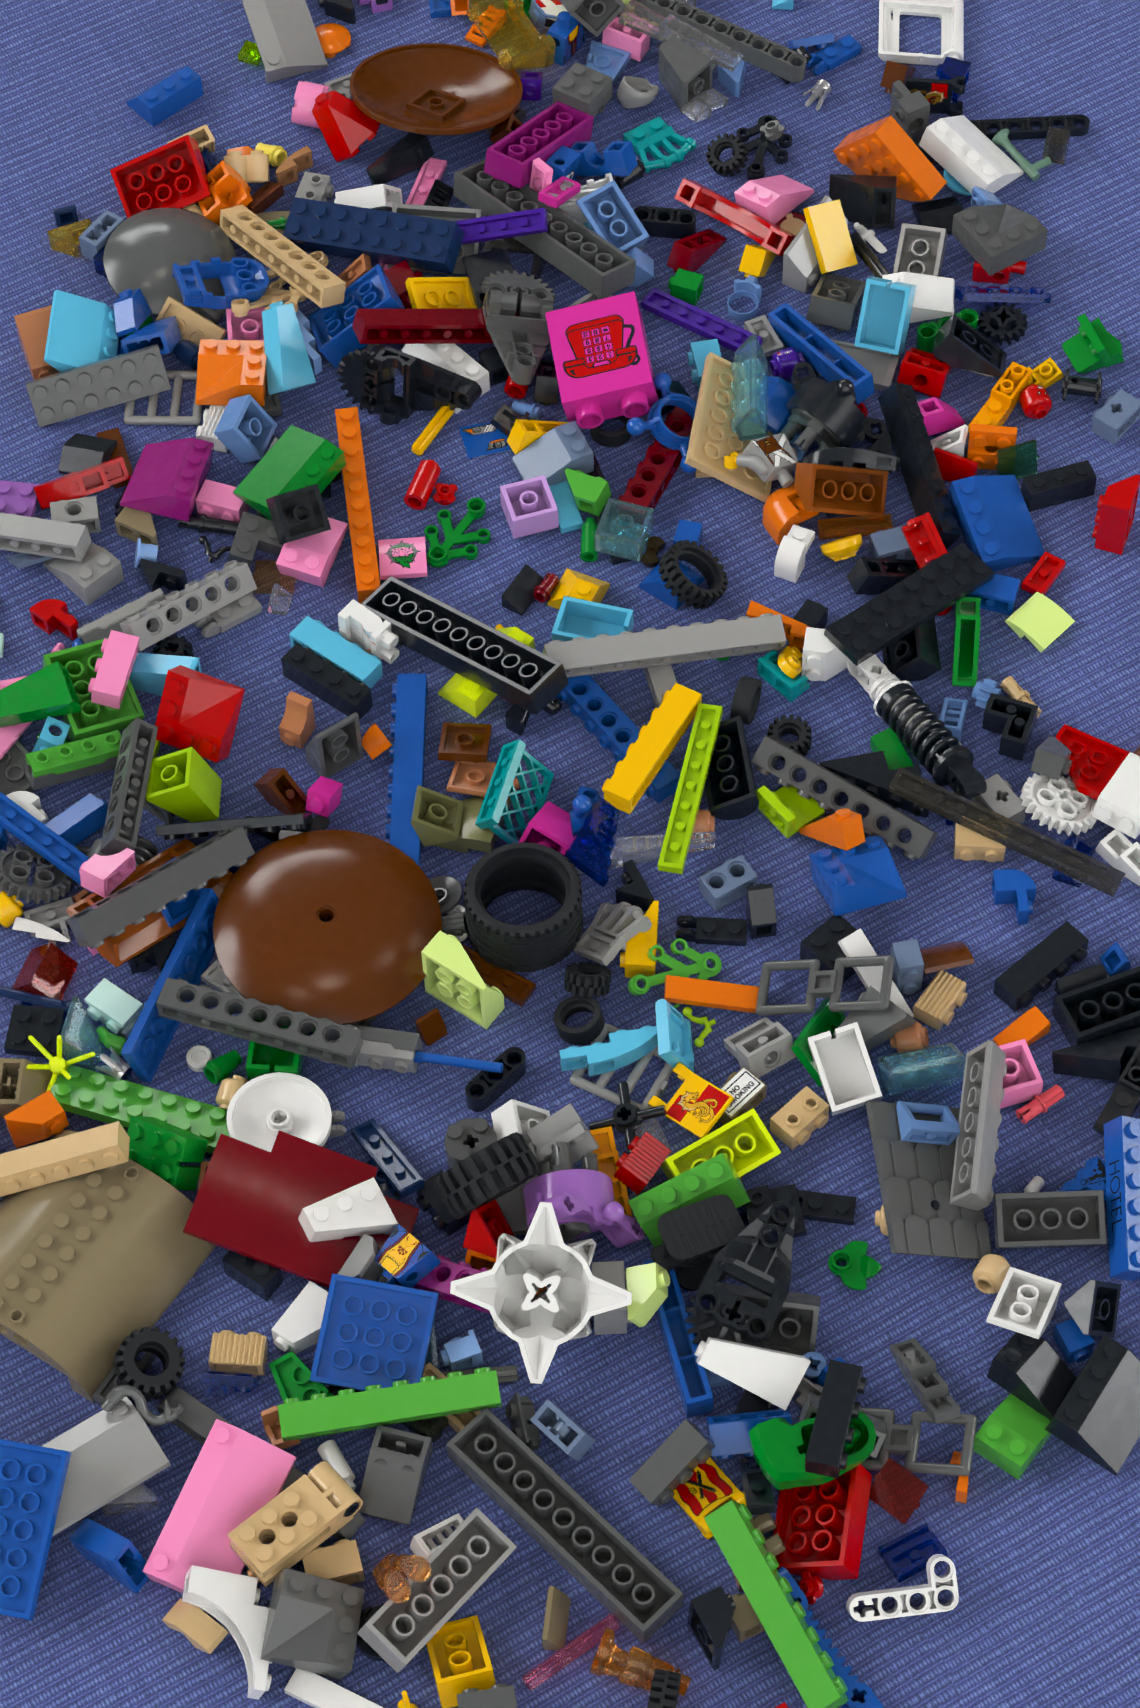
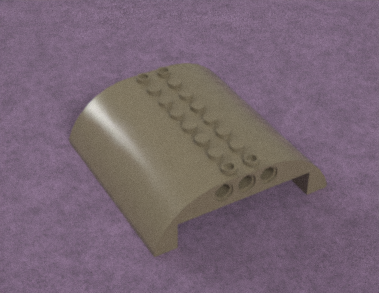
M62 1130L60 1133L54 1134L50 1140L78 1132ZM131 1159L122 1164L3 1196L0 1199V1334L67 1375L72 1390L94 1403L95 1401H93L92 1396L115 1366L113 1365V1359L125 1337L130 1336L131 1332L136 1329L140 1331L142 1327L148 1326L149 1330H151L217 1245L183 1233L193 1203L161 1177Z

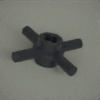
M621 1082L618 1084L620 1104L614 1109L613 1117L589 1123V1129L594 1130L612 1126L618 1132L625 1134L627 1148L635 1138V1134L640 1131L643 1120L667 1115L665 1105L640 1110L639 1107L630 1102L628 1083Z

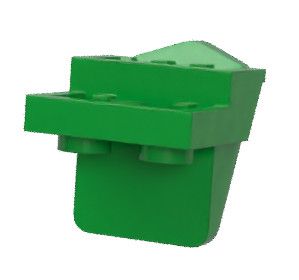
M1085 313L1079 316L1077 319L1081 325L1078 327L1080 333L1062 344V348L1078 374H1085L1124 362L1121 342L1107 332L1099 317L1090 322Z

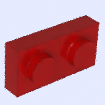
M1045 551L1022 582L1021 589L1033 595L1036 592L1045 595L1065 568L1066 561Z

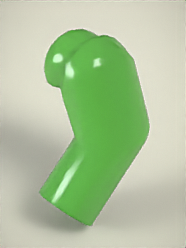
M104 1026L97 1028L95 1035L108 1049L112 1047L118 1055H122L121 1051L127 1040L124 1037L110 1033Z

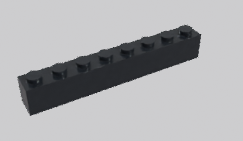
M893 382L878 397L896 456L900 458L899 465L915 515L918 517L927 512L930 513L947 550L961 537L958 523L913 387Z

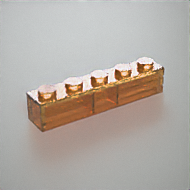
M891 513L818 519L817 531L819 539L844 538L857 534L868 536L880 530L892 529L893 524Z

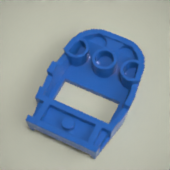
M213 257L211 262L200 263L199 260L190 261V265L178 266L177 263H174L172 269V276L176 279L184 299L183 304L186 306L219 310L231 308V301L235 299H247L249 303L255 302L265 294L269 285V277L264 266L249 258L232 257L231 261H221L220 257ZM218 278L225 296H213L212 292H207L202 279Z

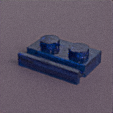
M927 1523L878 1547L880 1557L885 1560V1564L899 1583L925 1570L927 1561L932 1555L942 1554L948 1557L946 1549L935 1534L929 1530Z

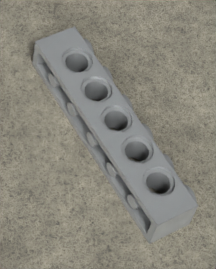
M237 560L229 561L223 565V569L205 574V578L201 581H192L185 585L184 590L180 592L173 591L167 594L165 600L148 604L146 610L127 615V620L119 623L122 632L139 637L138 651H142L256 590L257 586L248 564L237 562ZM226 579H228V582H229L227 588L225 587V580H226ZM207 589H209L208 598H206L205 592ZM189 599V600H190V606H189V608L187 609V608H186V601ZM168 609L170 610V613H171L169 619H167V617H166V613H167V610H168ZM150 619L151 627L148 630L146 625L147 621Z

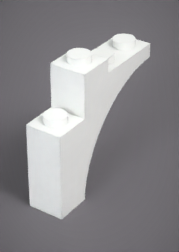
M192 1565L185 1576L182 1601L205 1610L229 1631L236 1641L246 1665L248 1676L247 1698L259 1700L263 1693L270 1688L272 1676L268 1674V1667L272 1662L260 1659L269 1608L257 1606L260 1598V1589L257 1588L258 1578Z

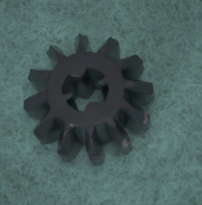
M176 633L171 638L166 637L164 640H160L156 643L157 646L153 647V654L194 657L192 644L187 642L185 636L178 638Z

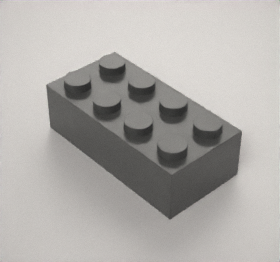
M1103 1190L997 1193L993 1196L995 1250L1102 1247L1106 1244Z

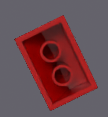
M1136 474L1109 485L1105 495L1100 494L1097 504L1098 511L1094 522L1097 524H1095L1092 538H1096L1094 548L1122 555L1134 521L1140 488V475Z

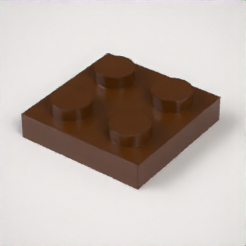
M443 722L438 760L474 763L487 762L492 724Z

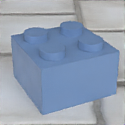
M249 394L229 400L214 431V435L242 464L262 459L277 424Z

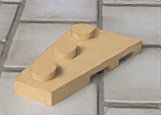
M172 297L167 298L156 319L160 320L176 316L182 335L180 340H190L198 346L200 345V339L223 340L227 333V330Z

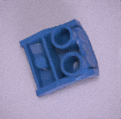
M765 376L760 381L749 403L745 418H750L774 435L779 434L788 423L787 419L791 416L786 408V403L796 392L792 389L793 385L781 377Z

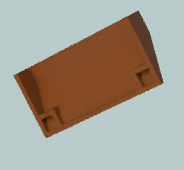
M185 838L136 867V870L109 895L156 870L174 857H179L197 846ZM227 869L228 873L217 879L213 877L207 880L208 884L203 888L213 889L217 897L220 898L224 887L233 873ZM92 893L66 908L67 913L72 917L104 898L96 893ZM161 911L158 913L151 912L145 916V921L136 925L131 923L124 927L125 932L115 937L110 935L103 939L104 944L95 949L117 968L183 928L189 916L174 926L169 927Z

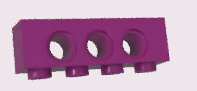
M438 1254L436 1257L441 1263L412 1287L414 1289L439 1293V1299L490 1314L488 1309L450 1293L451 1281L489 1269L481 1268V1270H477L463 1261H459L458 1264L453 1263L449 1258Z

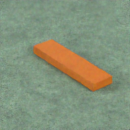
M666 975L664 999L671 1003L756 1013L759 987Z

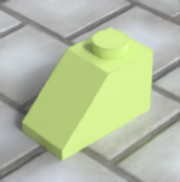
M656 1262L626 1268L627 1291L632 1292V1303L627 1306L628 1320L638 1327H644L668 1297L669 1273Z

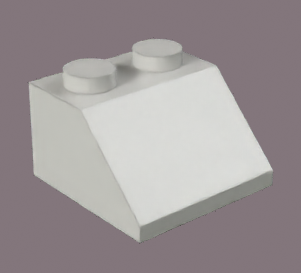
M806 627L801 677L805 675L810 681H827L846 669L847 657L824 635L825 629Z

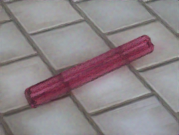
M612 1614L607 1615L523 1675L522 1680L529 1690H533L619 1628L617 1619Z

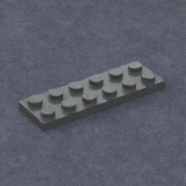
M158 344L25 382L39 427L171 389Z

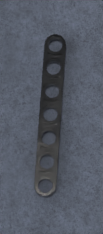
M1081 114L969 120L991 141L999 131L1005 128L1009 129L1010 127H1018L1020 130L1012 131L1009 129V140L1084 136L1088 133L1090 124L1089 118ZM1082 123L1085 126L1082 128H1078L1074 124ZM1060 124L1063 128L1056 129L1053 125ZM1034 125H1038L1042 129L1034 130L1031 127ZM989 128H996V129H998L999 131H997V132H990V131H988V129H989Z

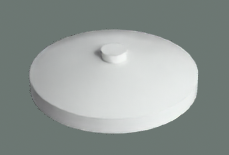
M269 1073L248 1081L234 1094L227 1110L229 1137L271 1152L279 1130L323 1147L330 1135L332 1126L331 1107L324 1092L309 1079L292 1073Z

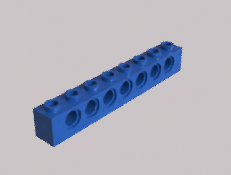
M589 675L568 677L569 684L556 695L557 698L562 702L564 701L569 706L571 713L583 721L589 733L593 732L596 735L600 745L613 754V758L617 763L620 760L623 761L629 745L632 742L635 743L638 739L640 730ZM666 760L645 791V794L648 797H652L657 803L668 798L677 790L680 773L668 760Z

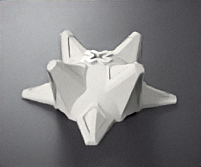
M551 1202L539 1203L524 1241L505 1233L498 1237L497 1257L492 1269L451 1281L450 1288L451 1294L488 1309L497 1331L518 1342L530 1383L542 1384L558 1345L568 1340L587 1337L592 1333L589 1321L591 1316L628 1306L632 1303V1292L592 1275L590 1265L597 1244L593 1239H586L567 1245L564 1243ZM550 1284V1286L547 1287V1292L544 1290L535 1295L539 1291V1287L543 1288L544 1286Z

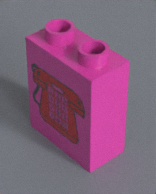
M635 291L545 313L561 402L568 422L576 421L580 428L592 429L600 426L606 419L623 415L627 418L641 417L648 413L649 409L659 398L654 383V373L643 318Z

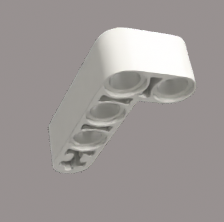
M942 1554L932 1555L926 1564L928 1584L852 1594L846 1602L847 1612L855 1620L866 1622L953 1610L959 1602L954 1563ZM939 1561L947 1563V1571L943 1575H936L934 1572V1566ZM944 1589L949 1590L951 1593L950 1600L945 1604H940L938 1602L939 1592ZM915 1593H921L923 1596V1602L919 1607H911L909 1603L910 1597ZM888 1596L894 1597V1608L884 1611L881 1607L883 1599ZM861 1600L865 1605H875L877 1612L874 1613L872 1607H866L859 1614L854 1607L858 1606V1601Z

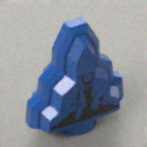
M1098 1156L1087 1160L1085 1167L1077 1171L1076 1178L1066 1182L1058 1192L1103 1190L1104 1202L1107 1204L1104 1161Z

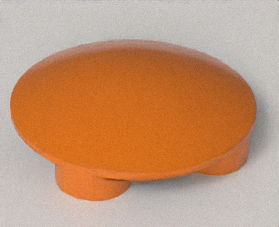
M327 23L315 28L326 58L335 57L336 53L343 51L351 45L350 32L342 25Z

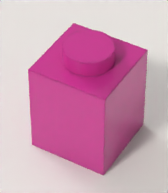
M320 776L308 789L305 810L328 818L340 805L343 784Z

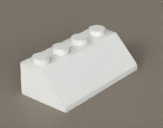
M455 343L405 344L401 351L476 381L482 388L481 396L490 390L489 372ZM456 407L454 413L457 414L462 409Z

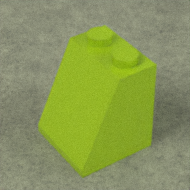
M189 747L152 759L146 800L190 822L219 819L222 779L193 747Z

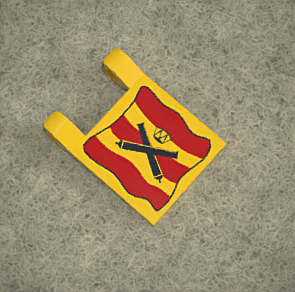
M709 1458L705 1463H699L692 1471L693 1476L685 1484H680L673 1491L674 1496L672 1497L696 1524L706 1539L713 1537L704 1519L706 1516L729 1500L746 1506L744 1493Z

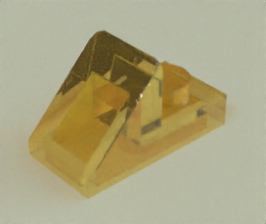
M90 219L47 231L51 249L78 258L77 245L80 244L79 236L91 225Z

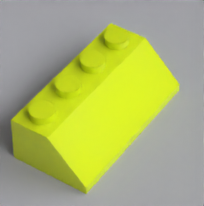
M519 628L497 629L535 649L534 638ZM457 673L438 691V695L475 718L498 695Z
M753 1108L668 1157L661 1165V1168L670 1180L721 1153H727L740 1178L781 1154V1151Z

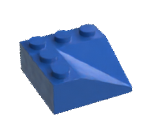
M881 836L867 837L865 839L866 842L847 851L834 847L821 849L809 854L812 880L835 916L907 897L893 858Z

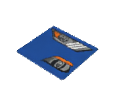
M490 422L459 428L469 459L511 450L507 443V435L490 424Z

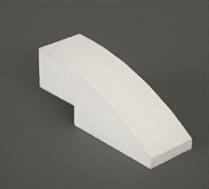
M1115 829L1099 842L1095 851L1118 872L1140 886V844L1138 842L1132 844L1119 830Z

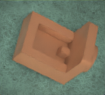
M272 1406L260 1413L263 1428L270 1444L283 1450L300 1443L299 1439L283 1441L278 1406Z

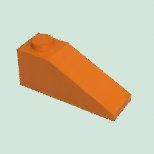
M847 808L839 809L834 814L799 829V833L845 851L866 842L861 814L850 811Z

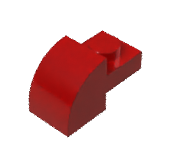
M46 599L36 603L29 609L33 624L47 634L51 635L57 629L72 641L78 638L76 631L78 629V621L72 614L68 613L65 602L57 599Z

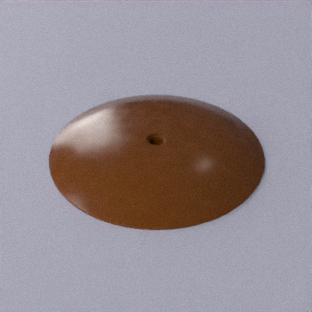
M333 829L309 831L288 836L266 846L251 856L232 875L224 887L215 910L213 922V939L219 964L229 982L245 999L254 998L261 1003L271 1006L279 1005L293 1012H305L309 1016L319 1019L327 1018L341 1025L357 1023L382 1014L410 995L426 976L423 972L421 951L439 931H442L440 905L435 890L422 869L400 849L376 837L359 832Z

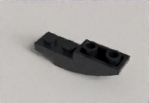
M1140 1043L1121 1074L1118 1085L1093 1126V1130L1104 1135L1103 1124L1121 1115L1133 1117L1140 1105Z

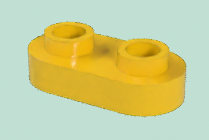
M786 646L779 653L777 664L788 677L794 679L801 673L803 654L794 646L792 648Z

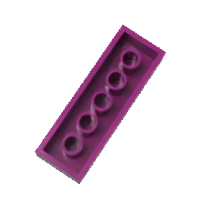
M559 101L555 102L490 146L486 151L484 173L521 189L530 182L533 160L540 158L546 162L562 145L570 148L575 141L591 140L594 116Z

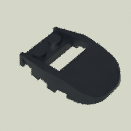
M839 447L811 453L803 458V463L838 466V462H843V466L858 468V464H866V468L873 470L899 472L900 458L860 448Z

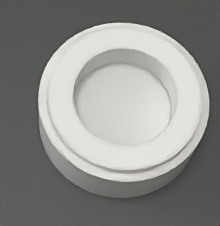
M202 1045L192 1047L186 1054L187 1065L195 1072H203L206 1063L213 1059L211 1051Z

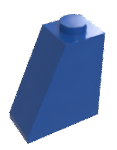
M176 316L153 321L122 339L121 344L124 353L156 344L159 346L161 355L170 353L182 338Z
M86 1518L69 1538L83 1557L133 1593L137 1594L149 1579L143 1572L147 1562L131 1540L101 1524Z

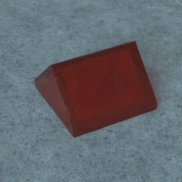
M52 943L33 948L19 972L12 989L61 1000L78 967V963Z

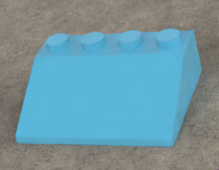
M55 290L44 361L59 372H63L117 356L119 337L116 334L114 309L102 302Z

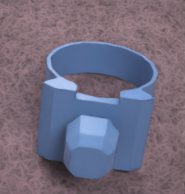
M750 275L745 281L740 279L734 280V293L728 297L727 311L732 318L745 321L755 317L758 313V303L761 302L762 287L758 284L757 277ZM743 296L751 298L756 307L750 312L738 313L732 310L729 304Z

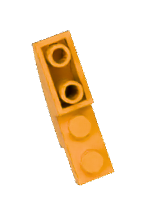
M1013 361L992 388L989 399L971 423L1003 426L1016 406L1022 390L1027 386L1033 370ZM971 423L968 425V432H970Z

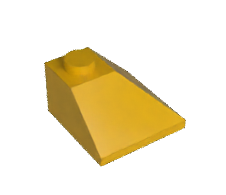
M567 568L552 593L550 600H548L547 606L560 609L564 596L601 603L610 587V583Z

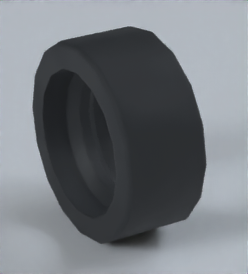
M624 415L610 418L620 420L625 424L620 430L609 432L599 427L590 429V435L593 440L605 447L621 446L629 441L632 436L626 427L627 422L631 418H627Z
M747 676L740 678L734 693L730 718L740 715L744 724L750 725L752 723L760 701L761 680Z
M574 995L566 998L554 1011V1022L559 1036L567 1043L580 1045L591 1042L601 1034L604 1028L605 1019L599 1003L594 998L586 995L583 997ZM589 1012L594 1015L592 1020L582 1027L571 1028L565 1026L566 1020L575 1013Z

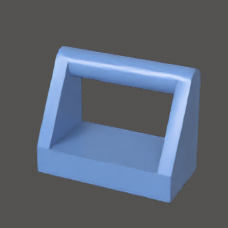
M897 1102L896 1110L902 1141L950 1145L960 1134L959 1123L947 1105ZM912 1113L940 1115L941 1122L915 1120Z

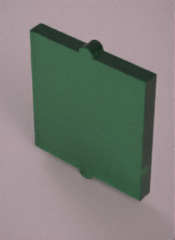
M1036 440L997 450V464L995 467L998 470V475H1015L1016 479L1037 473V459L1039 455L1037 454Z

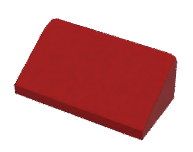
M935 447L934 454L943 480L952 483L955 480L977 476L978 462Z

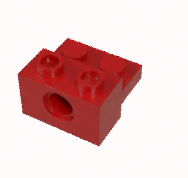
M911 347L902 360L897 382L911 385L913 390L922 392L927 396L940 398L952 366L945 362H940L932 353Z

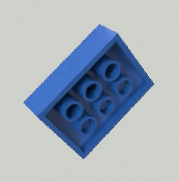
M377 264L346 288L344 303L319 308L308 316L319 351L335 368L350 351L352 353L356 349L360 351L368 345L360 344L352 328L357 309H405L380 264Z
M1015 475L971 476L952 481L948 496L968 548L990 569L995 572L1037 561L1044 554V549Z

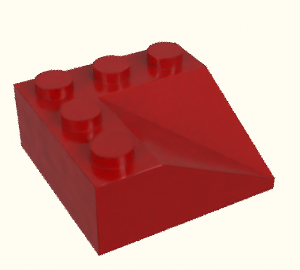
M182 665L168 670L155 726L158 727L156 740L182 750L193 747L201 757L216 763L229 757L245 689Z

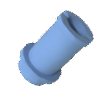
M514 400L511 409L522 417L526 411L530 413L529 420H539L542 409L536 403L531 405Z

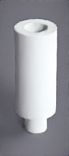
M329 1440L321 1444L317 1451L322 1460L327 1461L346 1483L355 1490L356 1486L353 1482L355 1475L335 1440Z

